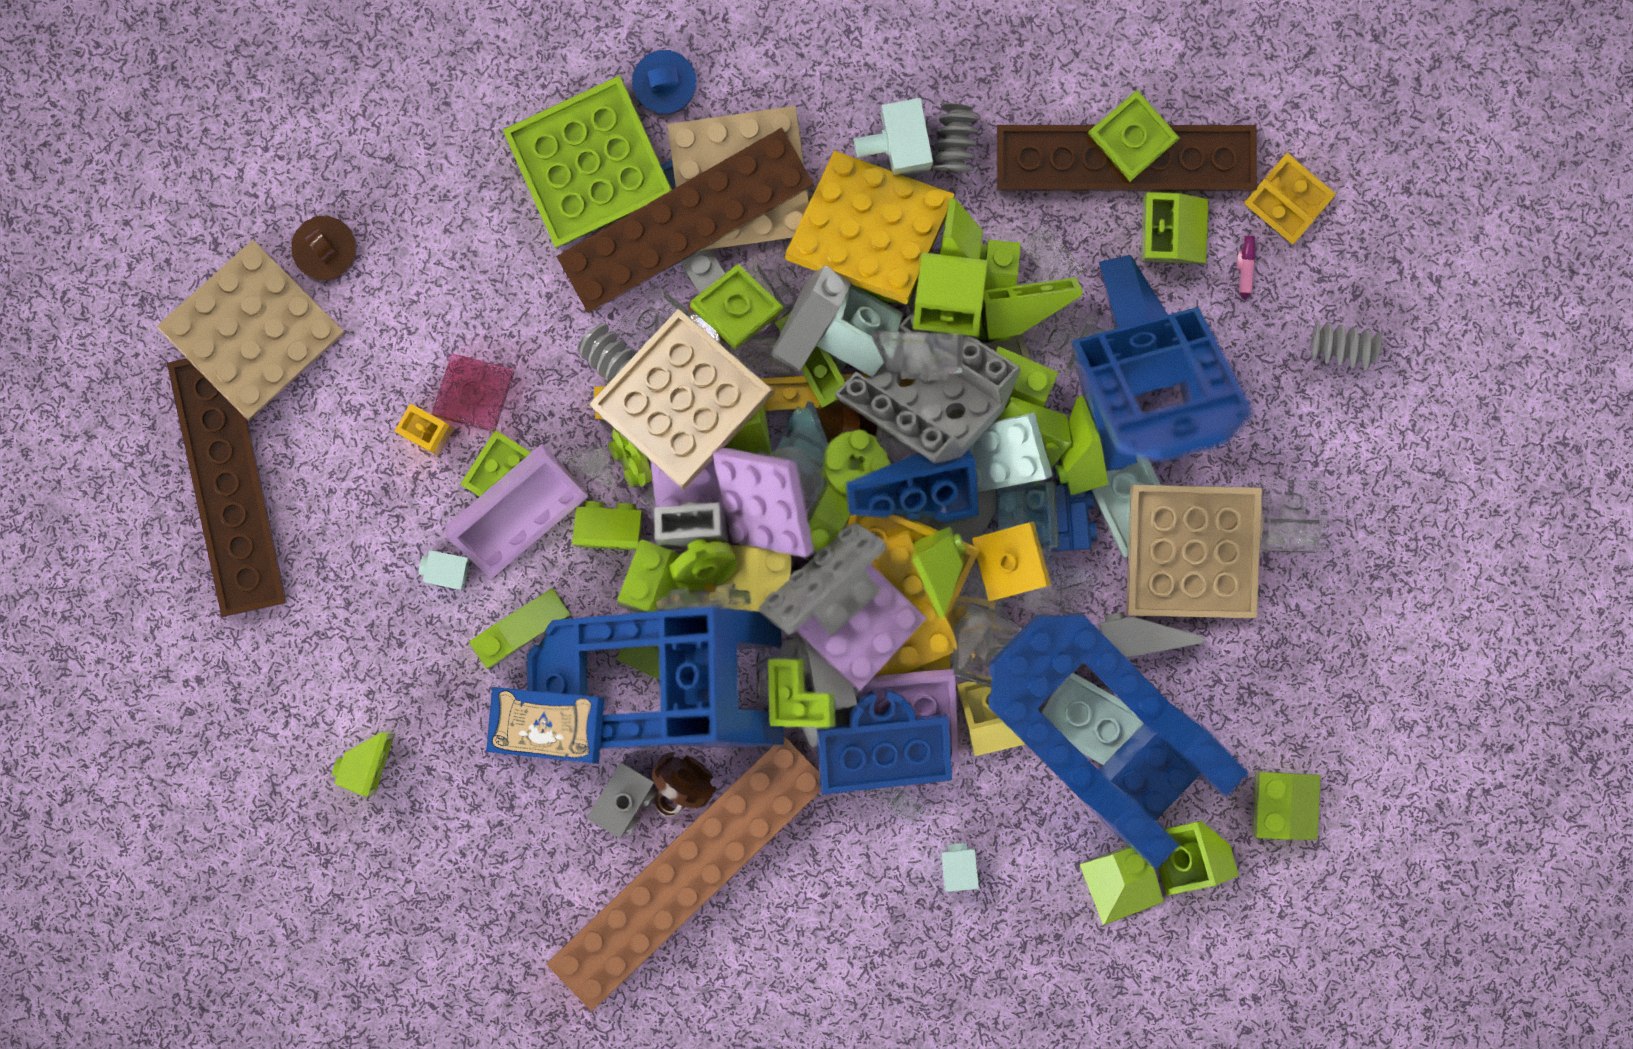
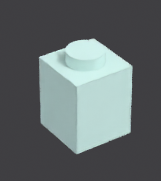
M429 550L428 556H422L419 575H423L422 582L464 591L470 559Z
M967 843L947 844L948 850L941 851L945 891L979 889L975 849L967 848Z

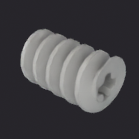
M942 103L941 109L948 114L940 115L939 121L945 127L938 128L937 134L944 139L938 140L935 143V147L942 152L933 155V160L941 165L933 166L932 169L956 174L973 171V168L964 162L965 160L975 158V155L966 151L967 147L977 145L976 141L968 137L969 134L979 133V129L970 124L973 121L981 120V116L973 113L974 108L971 106L957 103Z
M1316 320L1310 345L1312 361H1316L1320 353H1324L1326 364H1329L1334 355L1337 356L1338 366H1342L1345 359L1348 358L1350 359L1351 369L1355 368L1358 361H1362L1363 371L1367 372L1370 365L1376 363L1378 359L1382 334L1377 332L1373 339H1371V332L1365 329L1359 337L1356 327H1351L1346 334L1345 326L1339 324L1333 332L1331 322H1325L1320 330L1319 320Z
M602 323L590 330L582 338L577 350L581 357L587 360L592 368L597 369L598 374L609 383L634 357L635 353L632 348L625 349L626 342L624 340L616 341L617 334L613 331L608 332L609 326L606 323Z

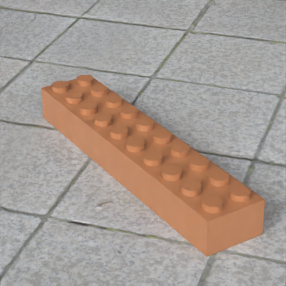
M784 735V745L772 746L558 951L546 965L592 1012L821 792L819 770Z

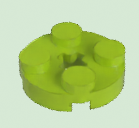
M613 428V441L608 443V448L611 456L616 461L620 460L628 485L633 488L637 485L644 486L653 482L648 458Z
M856 430L837 436L827 445L823 455L824 467H822L824 479L831 489L840 495L847 496L846 483L888 466L890 461L884 446L878 439L867 434L865 431ZM850 456H853L855 459L859 457L862 460L861 467L863 469L861 472L858 470L851 472L848 466L851 462L848 458Z
M698 539L688 545V551L671 563L669 570L680 591L700 593L705 591V585L714 582L715 587L730 579L737 569V562L734 551L729 543H707L704 539Z

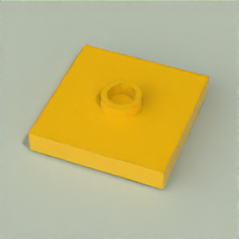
M1034 521L972 538L974 547L979 548L977 560L988 601L1051 585Z

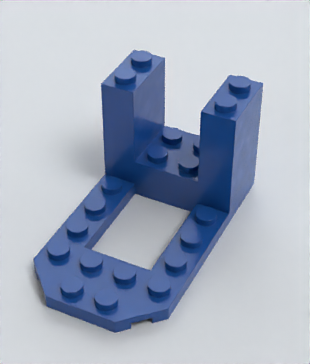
M1199 306L1072 340L1082 395L1101 439L1106 472L1121 470L1129 465L1138 463L1136 456L1159 461L1176 459L1183 454L1198 450H1209L1217 445L1228 443L1252 417L1250 404ZM1180 384L1182 404L1141 414L1134 396H1140L1147 391L1162 387H1174Z
M711 606L552 620L546 628L545 632L547 634L540 644L534 645L527 654V690L588 696L587 651L659 646L660 711L603 715L600 749L662 745L715 748L784 745V726H770L769 711L738 709L737 650L782 647L781 628L763 616L761 612Z
M1082 613L1036 615L990 662L992 682L991 694H989V708L1123 842L1155 869L1179 846L1156 822L1166 809L1198 777L1227 797L1249 774L1205 727L1172 705ZM1082 663L1143 723L1099 770L1038 710Z

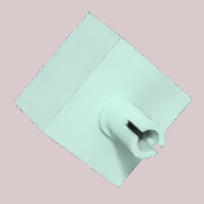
M921 98L882 105L880 114L883 127L882 133L853 138L857 158L885 152L888 155L893 175L901 174L908 176L931 171L933 160Z
M851 284L839 310L816 346L832 355L839 370H843L846 363L873 377L892 352L903 313Z

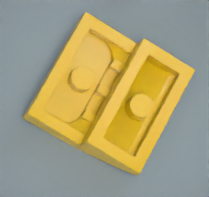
M1287 152L1259 184L1257 190H1254L1244 204L1294 245L1337 193Z

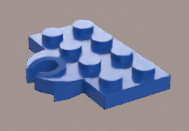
M889 689L885 690V696L890 703L889 708L884 713L878 714L873 712V706L877 701L876 694L873 690L866 693L856 701L857 705H854L852 708L849 724L830 728H816L821 793L825 795L951 781L949 717L946 714L915 717L914 710L902 695Z

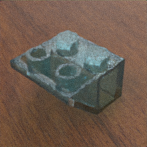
M807 401L803 408L796 407L785 428L790 431L789 436H782L772 454L774 458L795 461L800 483L806 486L816 476L824 459V451L828 445L814 403Z
M1055 482L1013 485L996 489L999 531L1034 521L1042 550L1059 548Z

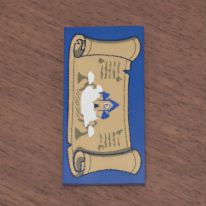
M492 687L486 752L599 764L605 697Z

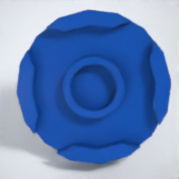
M657 50L645 55L636 65L632 75V88L638 102L647 110L657 115H672L682 111L692 100L696 92V74L691 63L682 54L672 50Z

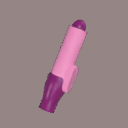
M1250 235L1244 236L1243 248L1238 253L1237 269L1240 270L1239 293L1244 300L1248 299L1250 294H1252L1254 261L1256 258L1255 236Z

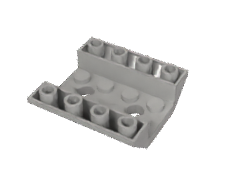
M913 311L899 325L902 342L888 356L875 375L865 378L858 372H855L835 393V397L935 463L960 458L1004 411L1020 373V367L971 336L913 329ZM912 378L915 380L911 386H899L900 381L903 379ZM954 410L965 412L959 419H950L948 417Z

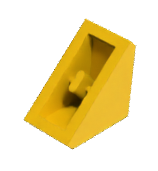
M410 403L394 432L439 456L454 428Z

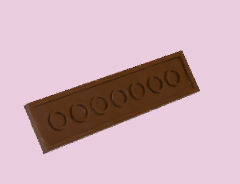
M997 125V191L1257 190V125H1169L1180 139L1131 182L1127 180L1087 134L1095 125Z
M781 127L556 257L584 308L590 314L813 187L814 183L786 132Z
M187 358L168 362V372L221 617L286 604L285 590L248 420Z

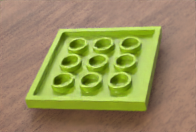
M620 75L503 129V133L554 247L557 249L626 217L672 190Z

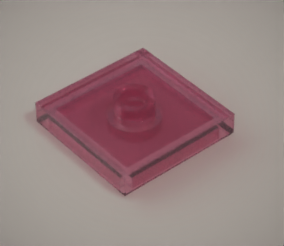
M451 353L432 415L495 433L515 372L507 367Z

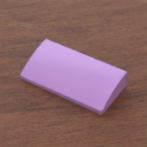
M541 444L445 526L448 539L492 579L589 496L562 463Z

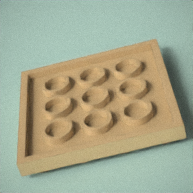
M796 106L667 124L676 187L781 127L786 132L804 165ZM808 189L702 250H716L792 239L809 204Z
M254 240L249 242L157 325V329L248 421L344 334V331Z
M677 309L593 399L589 406L685 490L714 459L713 453L720 448H724L774 392L680 309Z
M1131 484L1126 615L1257 618L1262 488Z

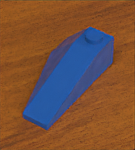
M1131 254L1099 262L1115 329L1168 315Z
M969 449L960 458L937 463L921 453H916L846 483L848 512L850 515L886 518L890 515L907 516L908 519L919 520V517L935 518L938 522H951L979 515L976 463Z

